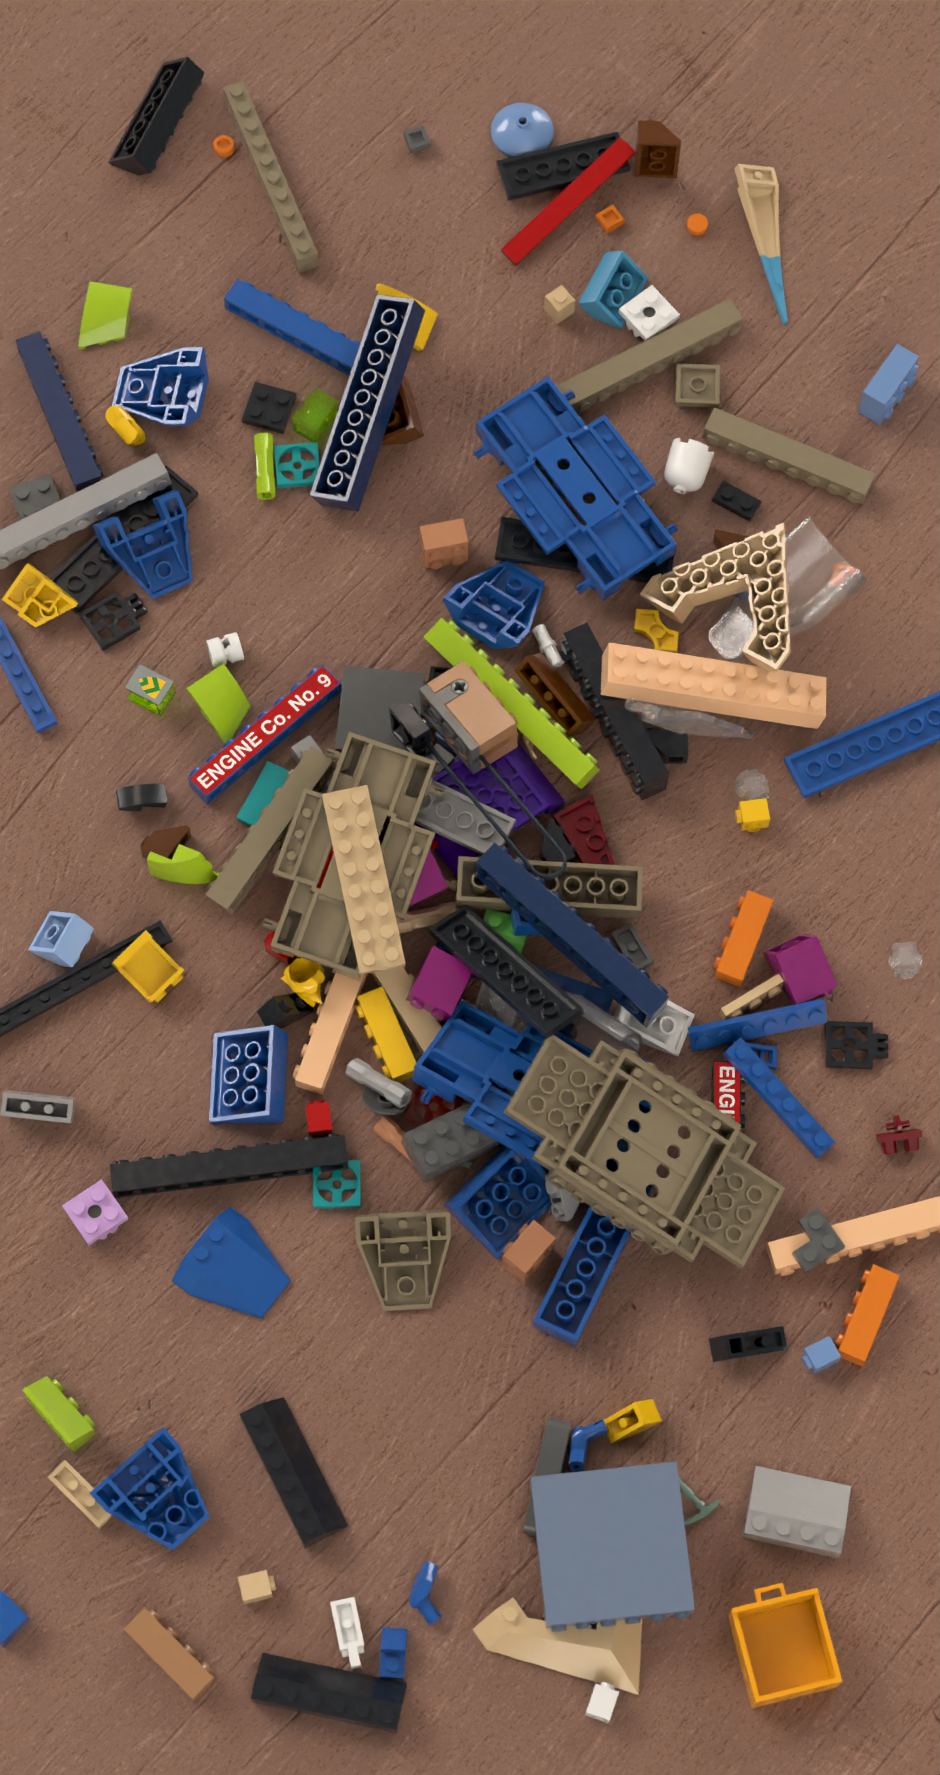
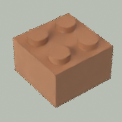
M463 518L419 526V546L425 569H439L444 565H460L468 561V538Z
M535 1220L530 1225L526 1223L518 1232V1239L514 1243L510 1241L502 1251L504 1253L502 1256V1267L524 1285L555 1248L556 1237Z

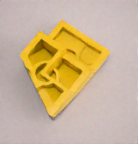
M376 284L375 290L378 291V295L414 299L384 284ZM414 299L425 310L413 346L417 351H420L425 347L438 313Z
M29 563L25 565L2 598L4 602L19 612L18 616L35 628L78 605V602Z

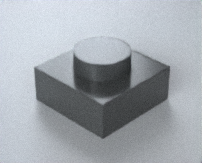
M424 126L403 132L410 154L430 148V141Z

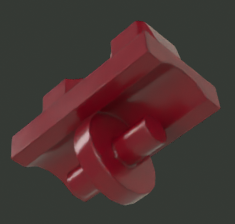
M899 1115L893 1116L892 1123L885 1124L886 1130L894 1129L895 1132L876 1134V1140L881 1143V1148L885 1155L897 1153L896 1141L904 1140L906 1152L919 1150V1138L922 1137V1131L918 1129L902 1131V1128L910 1127L909 1120L901 1121Z

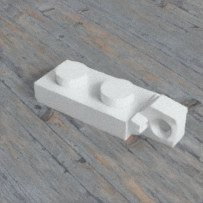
M351 1597L330 1602L340 1652H342L343 1657L349 1656L351 1669L360 1668L359 1654L365 1653V1646L355 1598Z

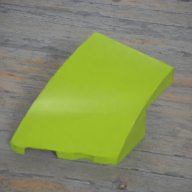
M90 281L80 329L79 349H85L86 346L97 343L102 345L109 341L125 339L130 320L128 310L133 294L132 288Z
M222 664L187 688V692L200 707L201 713L225 745L228 740L233 738L235 732L241 726L243 718L251 708L240 686L226 666Z
M180 844L172 860L151 851L147 857L150 875L171 882L205 884L211 883L220 875V873L212 871L213 865L200 852Z

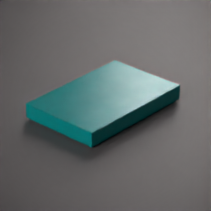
M267 761L241 808L237 821L250 827L255 825L260 819L259 815L262 809L270 805L275 791L278 788H282L290 771Z

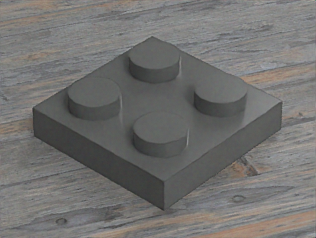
M50 474L9 488L20 520L60 501Z

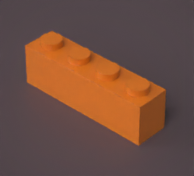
M749 890L745 897H740L736 908L740 910L738 917H732L728 928L732 932L730 937L725 936L721 949L724 950L722 957L717 956L713 966V970H716L715 979L741 988L772 908L773 899Z
M874 1264L870 1271L865 1269L860 1282L864 1284L862 1292H856L852 1304L856 1305L853 1314L848 1312L843 1324L847 1327L844 1335L839 1334L835 1344L841 1358L863 1367L900 1275Z

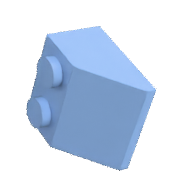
M50 911L28 950L59 966L73 968L74 964L78 962L84 946L89 942L94 928L76 914Z

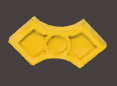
M636 609L634 632L641 633L649 638L654 646V650L677 653L679 632L670 630L663 625L659 618L658 610Z

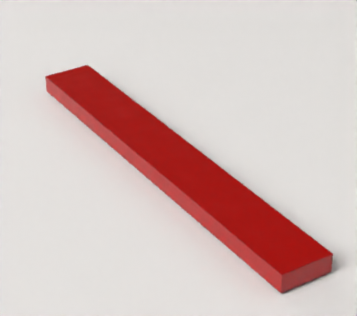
M620 137L501 249V252L517 266L619 170L636 151Z

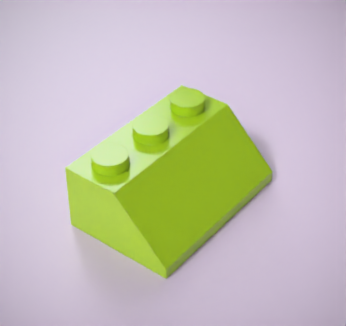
M46 1376L25 1387L22 1391L28 1402L73 1453L96 1434L93 1429L95 1426L94 1422L87 1414L82 1417L77 1411L80 1408L71 1396L67 1399L61 1393L64 1388L56 1379L51 1381Z

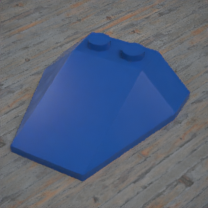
M183 347L121 367L112 406H121L128 413L165 426H187L200 418L209 381L205 349L203 347Z
M504 561L456 584L445 595L443 602L455 624L460 629L492 649L517 647L529 634L545 582L517 564Z
M229 1207L211 1222L188 1251L172 1282L191 1296L262 1319L291 1280L250 1221Z

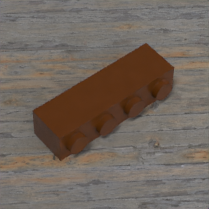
M542 653L527 655L514 670L553 719L567 731L568 737L583 734L596 720Z

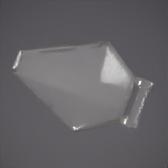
M629 698L625 702L627 710L640 712L642 721L679 734L752 740L754 735L753 730L696 710L694 712L679 711L680 707L656 703L649 704L634 698Z

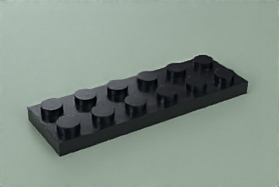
M619 132L497 160L496 166L507 200H514L569 186L620 138ZM627 161L613 175L629 172V162Z

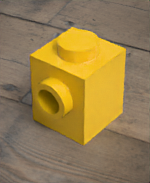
M767 798L739 802L738 810H735L736 823H740L741 831L756 832L761 828L769 826L770 815Z

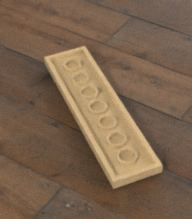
M364 785L322 794L359 973L362 975L405 966V958L368 786Z

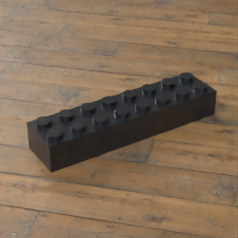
M588 623L564 632L560 655L564 663L569 664L571 668L570 674L574 682H578L581 686L580 693L585 701H589L592 715L601 723L600 729L603 736L609 738L613 755L615 757L618 756L621 760L620 766L624 775H629L632 781L631 787L635 795L639 794L641 799L645 800L666 790L669 772L630 700L601 695L602 655L604 652Z

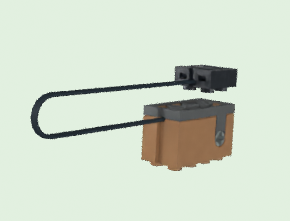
M462 661L419 688L421 713L426 719L422 720L416 707L412 703L409 704L404 698L389 707L391 730L410 753L422 757L432 753L534 875L542 879H554L565 871L567 859L564 851L490 765L518 747L516 726L518 722L512 713L508 714L504 709L502 701L491 694L487 683H482L479 680L473 667H468ZM430 724L473 775L485 767L490 770L562 856L563 865L557 872L542 874L534 869L432 747L431 743H433L430 735L432 730Z

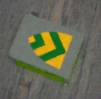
M143 665L137 667L126 685V690L130 691L128 700L159 716H162L176 694L174 681Z

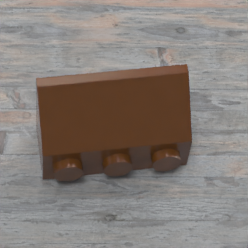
M649 119L638 121L635 148V177L677 178L681 140L660 121Z
M403 376L381 445L407 444L424 436L409 379Z

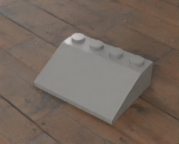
M755 1466L742 1538L838 1558L842 1551L851 1486Z

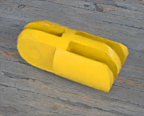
M113 405L107 409L106 420L125 443L141 445L145 442V433L123 407Z

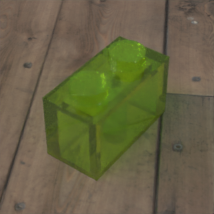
M316 389L313 394L310 393L306 397L301 410H297L293 414L291 419L293 431L315 443L337 415L339 402L321 390Z

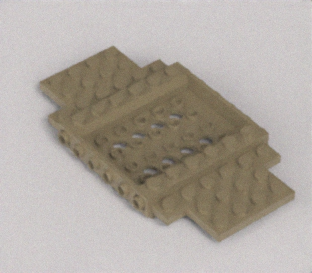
M555 1035L545 1039L503 1112L543 1138L532 1159L550 1170L547 1178L552 1181L555 1187L570 1192L575 1200L585 1202L592 1207L591 1209L596 1214L605 1215L611 1219L613 1225L628 1230L633 1238L646 1242L658 1254L666 1255L674 1251L689 1262H692L702 1244H704L739 1268L744 1267L785 1190V1187L747 1163L757 1143L740 1132L741 1125L736 1122L733 1116L722 1113L716 1109L712 1102L704 1101L698 1097L697 1093L692 1089L684 1088L677 1083L674 1077L663 1074L656 1065L639 1058L635 1051L625 1048L617 1051L602 1040L596 1044L588 1058ZM640 1101H647L649 1103V1113L640 1111ZM630 1120L638 1122L640 1128L637 1133L629 1130L628 1122ZM684 1126L689 1130L688 1139H682L678 1135L679 1127ZM623 1139L628 1143L629 1149L627 1152H621L617 1148L618 1140ZM669 1146H675L678 1149L679 1155L676 1159L668 1155L667 1149ZM608 1159H613L617 1162L618 1169L616 1172H611L607 1169L606 1162ZM659 1165L667 1168L668 1176L666 1178H661L657 1175L656 1169ZM648 1185L656 1187L657 1196L655 1198H650L646 1194V1187Z

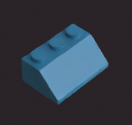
M623 250L606 252L578 304L590 317L621 329L626 320L619 314V308L640 294L648 277Z

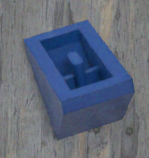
M0 1592V1645H6L30 1618L4 1592Z

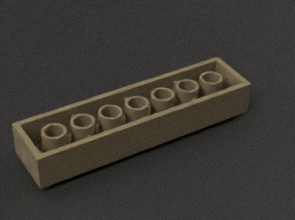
M459 856L455 908L459 909L466 905L474 910L492 909L495 911L512 912L510 906L474 875L476 861L480 857ZM528 860L534 869L542 874H553L563 865V862ZM567 862L565 871L559 877L542 879L549 891L557 892L562 897V902L567 907L572 906L581 916L639 919L643 867ZM528 870V872L531 875H533L534 877L536 876L530 870Z

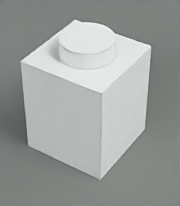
M601 1682V1685L595 1684L585 1715L609 1724L619 1694L618 1691H615V1686L605 1682Z

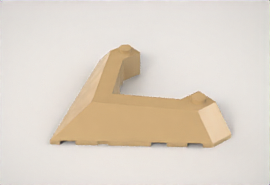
M781 523L775 526L776 529L766 533L762 531L745 538L744 541L735 542L701 556L702 559L693 563L686 562L674 567L673 571L661 575L660 573L652 576L640 593V596L666 616L683 624L695 606L749 590L750 609L754 620V633L743 647L742 652L750 662L766 671H778L791 653L785 524Z
M511 1598L473 1628V1632L487 1651L510 1656L527 1663L537 1664L544 1668L578 1678L591 1680L598 1684L605 1682L615 1686V1688L639 1695L642 1619H640V1623L626 1624V1620L616 1621V1625L601 1627V1623H597L596 1630L589 1628L577 1629L576 1626H566V1631L552 1632V1628L546 1629L544 1620L527 1618L515 1599Z

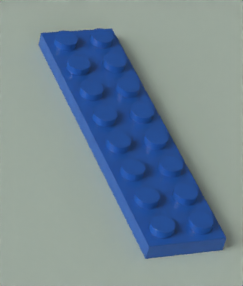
M940 691L784 757V763L803 799L940 741Z

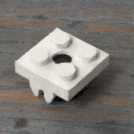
M653 285L619 308V314L626 320L628 330H633L634 336H640L644 341L658 335L680 317V314Z

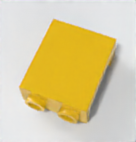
M146 930L111 963L149 1003L154 1000L158 1003L167 994L165 989L170 984L175 986L183 978L181 973L184 969L152 939V936Z

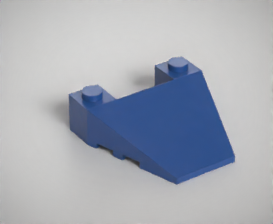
M172 490L152 499L161 520L127 535L118 517H111L93 525L101 546L151 599H155L193 582L188 543L187 511L179 491Z

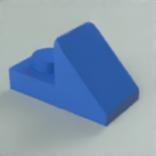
M383 1627L380 1678L404 1679L407 1629Z

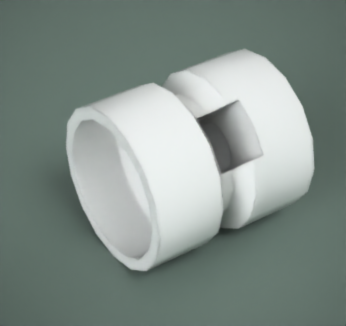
M237 632L224 635L222 640L218 637L206 640L207 649L214 668L222 664L226 665L227 661L234 663L244 660Z

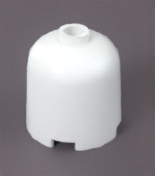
M676 438L673 440L664 478L673 487V491L679 494L697 491L704 483L714 451L709 452V447L701 442L689 439L688 443L680 442L681 438Z

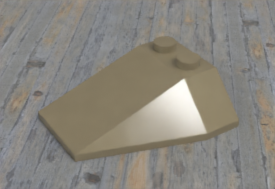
M450 1211L387 1212L355 1217L356 1242L383 1311L432 1308L451 1238Z

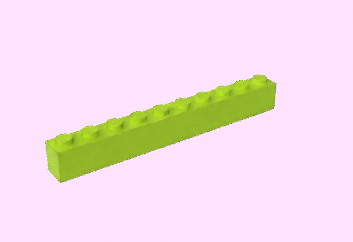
M441 618L424 635V638L453 666L464 661L468 667H473L479 680L482 683H487L491 694L502 701L504 709L508 714L512 713L518 722L517 728L575 785L582 789L600 771L595 765L598 761L589 752L584 755L579 750L582 746L573 737L569 740L564 735L567 731L559 723L553 725L549 721L551 716L542 707L538 710L534 706L536 701L527 693L522 695L518 691L520 686L512 678L507 680L503 677L505 671L496 663L492 666L488 662L490 657L482 649L479 651L475 650L472 647L475 642L466 634L462 637L457 632L460 628L451 619L447 623Z

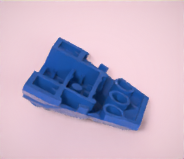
M164 1427L90 1492L91 1496L105 1512L115 1516L171 1550H174L210 1517L191 1476V1471L186 1464L180 1445Z

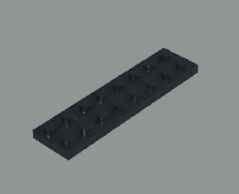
M166 465L165 468L169 474L171 485L147 496L143 500L128 505L125 509L119 510L113 517L119 518L127 535L161 520L152 499L172 490L179 491L186 508L199 496L198 491ZM95 534L49 579L78 602V605L71 609L77 615L123 568L101 546Z
M501 517L495 560L581 573L577 567V558L566 544H563L547 555L520 519ZM674 555L658 566L653 562L628 580L649 582L652 576L671 572Z
M463 905L429 928L430 935L546 1039L584 1014L583 1007L466 905Z

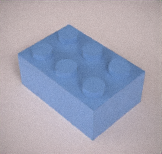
M896 344L863 391L858 413L881 425L884 419L888 420L894 411L893 406L895 403L900 404L905 396V389L907 387L911 388L917 378L915 375L920 367L917 365L919 356Z

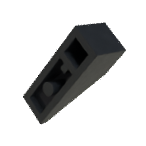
M783 1326L709 1338L713 1362L788 1350Z

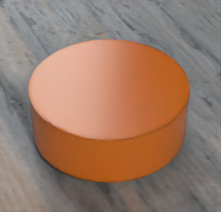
M227 135L216 137L213 142L215 154L220 157L230 156L235 149L233 139Z
M699 213L691 215L687 220L688 232L694 236H701L706 233L708 219Z

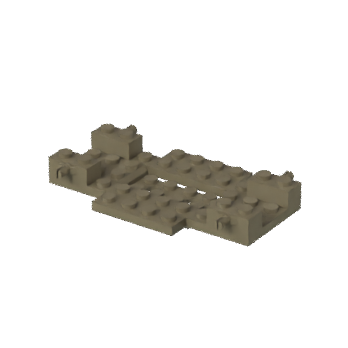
M349 732L341 753L330 748L327 749L325 757L338 761L327 793L367 785L378 837L381 834L386 817L391 818L381 845V851L395 916L398 919L404 920L435 836L434 832L414 826L418 812L421 810L424 800L429 793L443 797L445 788L433 785L432 778L436 770V761ZM304 788L272 873L274 876L294 883L280 921L275 922L265 918L262 927L275 931L270 945L272 951L292 958L295 955L335 969L338 974L359 981L361 975L358 969L334 853L321 889L317 888L332 849L322 794Z

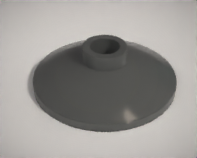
M369 1087L363 1092V1103L365 1106L379 1114H398L407 1109L409 1105L408 1103L406 1107L404 1106L400 1109Z

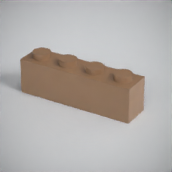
M144 1608L123 1629L124 1632L195 1702L215 1681L212 1676L214 1673L213 1669L206 1662L200 1664L194 1658L197 1655L196 1652L188 1644L183 1647L177 1641L180 1638L179 1635L171 1627L166 1630L160 1624L162 1618L153 1609L148 1612Z

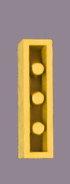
M383 986L357 996L356 1012L358 1017H363L366 1025L363 1027L368 1039L372 1038L375 1046H372L376 1058H381L384 1066L381 1068L384 1076L399 1083L412 1078L416 1061Z

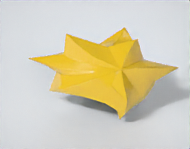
M297 958L285 969L284 976L280 979L310 1006L314 1007L317 1002L322 1004L320 987L325 980L324 968L321 964L304 958Z

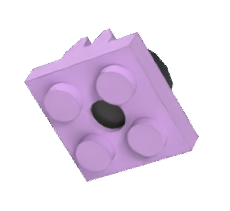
M102 1179L62 1205L64 1211L88 1246L98 1239H106L109 1233H115L118 1226L128 1220L127 1215Z

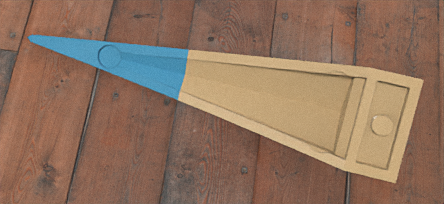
M738 164L734 168L739 184L737 191L782 323L785 325L788 318L780 258L779 184L774 167Z

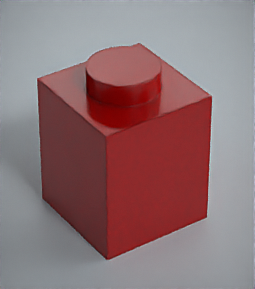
M316 1100L306 1105L309 1137H325L332 1134L329 1102L324 1103L322 1100Z

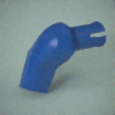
M603 1419L584 1428L577 1426L573 1430L569 1448L570 1471H584L589 1441L609 1433Z
M425 1562L415 1578L410 1592L409 1604L411 1608H417L428 1624L431 1625L442 1616L429 1599L438 1566L431 1562Z

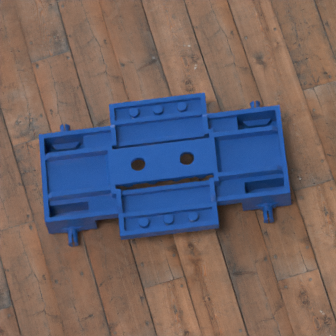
M548 376L476 422V434L482 440L483 446L473 451L477 459L490 453L501 466L506 464L512 474L496 483L498 491L547 555L563 544L568 546L578 560V569L585 577V581L575 586L576 591L581 594L591 587L604 601L621 590L622 582L653 562L658 566L675 555L677 543L670 535L677 532L678 529L674 523L664 528L640 495L655 486L656 481L608 418L603 415L586 426L568 402L575 398L574 392L572 393V390H569L562 395ZM535 460H538V462L541 464L542 469L545 470L551 477V479L554 481L555 486L561 490V492L567 498V502L573 506V508L579 514L580 519L586 523L585 526H583L582 523H579V521L576 519V517L573 515V513L570 511L567 505L563 502V500L560 498V496L557 494V492L554 490V488L551 486L548 480L544 477V475L535 465ZM560 460H566L570 466L566 470H561L558 468L557 463ZM587 493L595 496V501L591 504L583 501V496Z
M461 1001L414 1066L412 1081L426 1089L420 1100L424 1104H428L433 1095H437L453 1103L455 1098L460 1096L472 1103V1106L463 1118L464 1123L541 1165L532 1157L543 1138L503 1113L512 1097L493 1087L490 1080L495 1082L497 1087L515 1093L521 1081L515 1080L513 1074L516 1072L526 1074L546 1038L531 1024L526 1027L523 1033H520L491 1017L492 1013L489 1010L488 1012L487 1009L480 1011ZM561 1032L554 1034L586 1057H590L592 1049ZM640 1101L639 1109L643 1113H649L650 1105L647 1101ZM635 1120L628 1122L629 1130L637 1133L640 1128L638 1122ZM620 1139L617 1142V1148L621 1152L628 1151L629 1145L625 1140ZM608 1159L606 1167L609 1171L616 1172L618 1164L615 1160Z

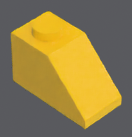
M653 1399L634 1402L604 1420L609 1432L607 1435L610 1443H615L643 1432L662 1421Z

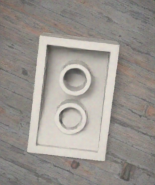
M668 1000L665 1009L646 1028L618 1004L609 1028L629 1039L671 1055L679 1056L688 1033V1027H690L695 1014Z

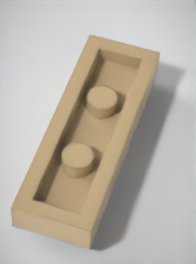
M780 974L775 975L722 1007L719 1014L720 1018L725 1020L743 1015L742 1012L746 1009H755L762 1003L761 1000L768 996L773 998L782 991L781 988L784 980Z
M66 1460L48 1476V1479L98 1529L113 1516L105 1512L91 1496L90 1492L94 1488Z

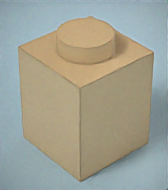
M563 285L545 296L544 310L557 324L574 313L575 299Z
M267 1570L238 1577L244 1605L273 1598L272 1591L276 1590L273 1575L268 1576Z

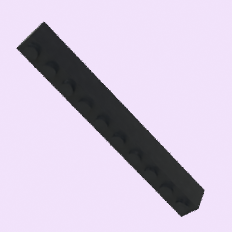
M329 1134L326 1138L316 1139V1137L311 1136L303 1138L302 1141L294 1142L293 1140L286 1139L278 1144L262 1142L253 1147L238 1145L229 1150L214 1148L205 1153L190 1151L181 1156L166 1154L162 1158L156 1159L142 1157L139 1161L129 1162V1160H118L115 1164H110L114 1198L307 1175L313 1174V1168L320 1167L321 1173L347 1170L349 1168L345 1135Z

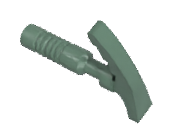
M679 1478L680 1492L688 1500H692L697 1505L696 1508L700 1510L699 1514L684 1521L685 1526L703 1519L720 1504V1501L717 1499L711 1505L705 1506L706 1503L703 1500L700 1501L695 1496V1492Z

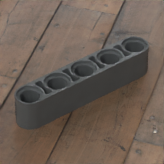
M551 1418L547 1419L535 1476L561 1473L571 1423ZM531 1495L523 1534L536 1536Z

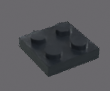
M255 382L242 416V423L284 434L297 398V393Z

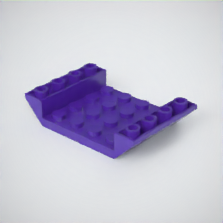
M519 742L517 748L490 764L535 818L543 812L548 816L566 804ZM461 760L450 766L451 770L478 802L516 819V824L510 834L531 821L487 767L473 775ZM446 769L432 778V780L468 796ZM415 823V825H416L417 827H420V828L426 829V830H428V831H431V830H429V829H427V828H425V827H423V826L418 825V824ZM435 833L433 840L439 841V847L434 850L455 877L457 876L459 856L477 857L480 855Z

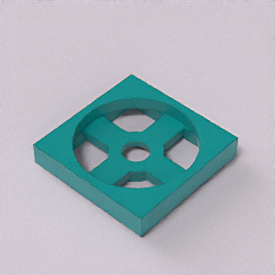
M318 443L274 446L277 488L313 486L319 469ZM301 451H309L314 456V460L304 461L301 459ZM292 452V460L290 462L280 463L279 460L284 453ZM295 463H300L302 467L300 469H295L293 465ZM306 470H315L310 477L303 480V473ZM281 472H291L294 474V480L284 477Z
M348 1160V1168L355 1174L356 1180H345L342 1177V1170L332 1171V1177L329 1180H318V1176L321 1173L320 1167L313 1168V1208H361L360 1160ZM334 1181L341 1182L342 1185L339 1189L333 1188L332 1184ZM318 1190H329L332 1192V1202L323 1199ZM345 1190H356L350 1199L342 1202V1193Z

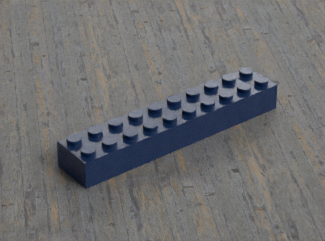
M378 294L376 296L310 496L322 506L359 512L425 310L414 299Z
M494 843L476 861L474 875L647 1028L665 1009L669 1000L667 990L660 984L655 985L645 970L642 968L637 969L627 954L619 953L615 949V944L607 937L602 938L592 923L584 922L580 918V913L572 906L567 907L557 892L549 891L545 887V882L540 877L531 875L528 872V867L522 861L514 860L510 856L511 852L505 846H499Z

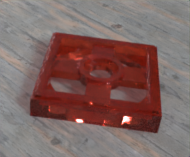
M418 1085L407 1109H405L403 1118L421 1126L432 1121L436 1116H442L452 1111L443 1106V1098L437 1095L431 1098L428 1104L421 1102L420 1097L422 1095L420 1094L425 1088ZM460 1096L455 1098L453 1110L461 1107L464 1099ZM415 1103L425 1108L426 1113L422 1120L415 1114ZM431 1103H437L439 1108L436 1111H432L429 1106Z

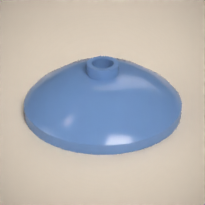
M514 103L504 107L495 115L491 124V138L495 147L508 157L547 149L553 140L554 127L551 118L543 109L530 103Z

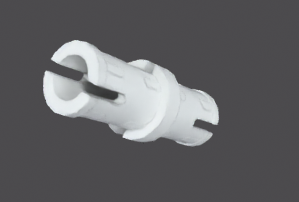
M544 624L536 626L532 633L540 645L539 650L541 653H544L554 669L559 668L564 664V660L556 648L557 643L555 640H552Z

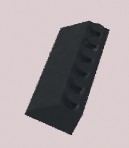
M189 57L164 62L161 65L108 162L109 164L138 176L150 174L154 171L158 158L164 153L168 140L174 135L176 125L182 120L183 113L192 102V96L196 89L200 87L201 79L205 74Z
M282 1397L263 1402L240 1413V1419L304 1549L347 1528V1522L285 1398Z
M262 1653L250 1699L253 1703L397 1733L407 1683Z

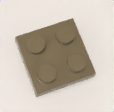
M677 363L675 406L719 408L720 365Z

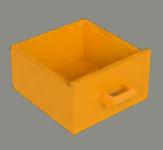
M783 1583L754 1589L756 1603L735 1607L730 1610L728 1620L751 1708L837 1688L841 1684L842 1678L818 1588L786 1595ZM779 1590L781 1597L761 1600L762 1593Z

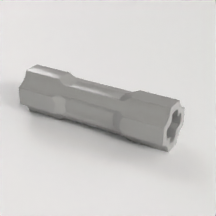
M352 1059L347 1065L346 1076L381 1094L387 1101L400 1109L404 1106L406 1107L410 1102L412 1091L409 1088L375 1071L361 1059Z

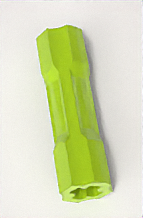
M268 432L258 433L254 435L257 466V498L271 500L276 497L273 467V434Z

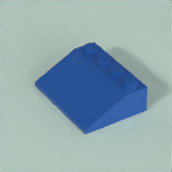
M275 1025L214 1033L209 1123L266 1125L284 1122L287 1032Z
M504 1145L444 1206L496 1259H499L504 1254L502 1251L510 1241L514 1243L518 1239L520 1229L526 1223L530 1225L533 1220L536 1221L552 1203L545 1187V1175H547L536 1162Z

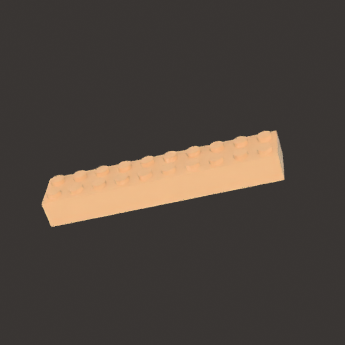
M610 642L602 655L601 695L818 729L826 717V677L784 670L766 671L759 666Z

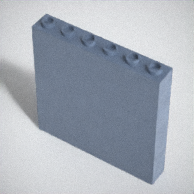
M677 1462L530 1477L546 1629L552 1628V1632L566 1631V1626L588 1629L591 1628V1624L601 1623V1627L616 1625V1621L626 1620V1624L640 1623L642 1618H650L651 1622L663 1621L665 1616L675 1615V1619L689 1618L690 1613H694L695 1606Z

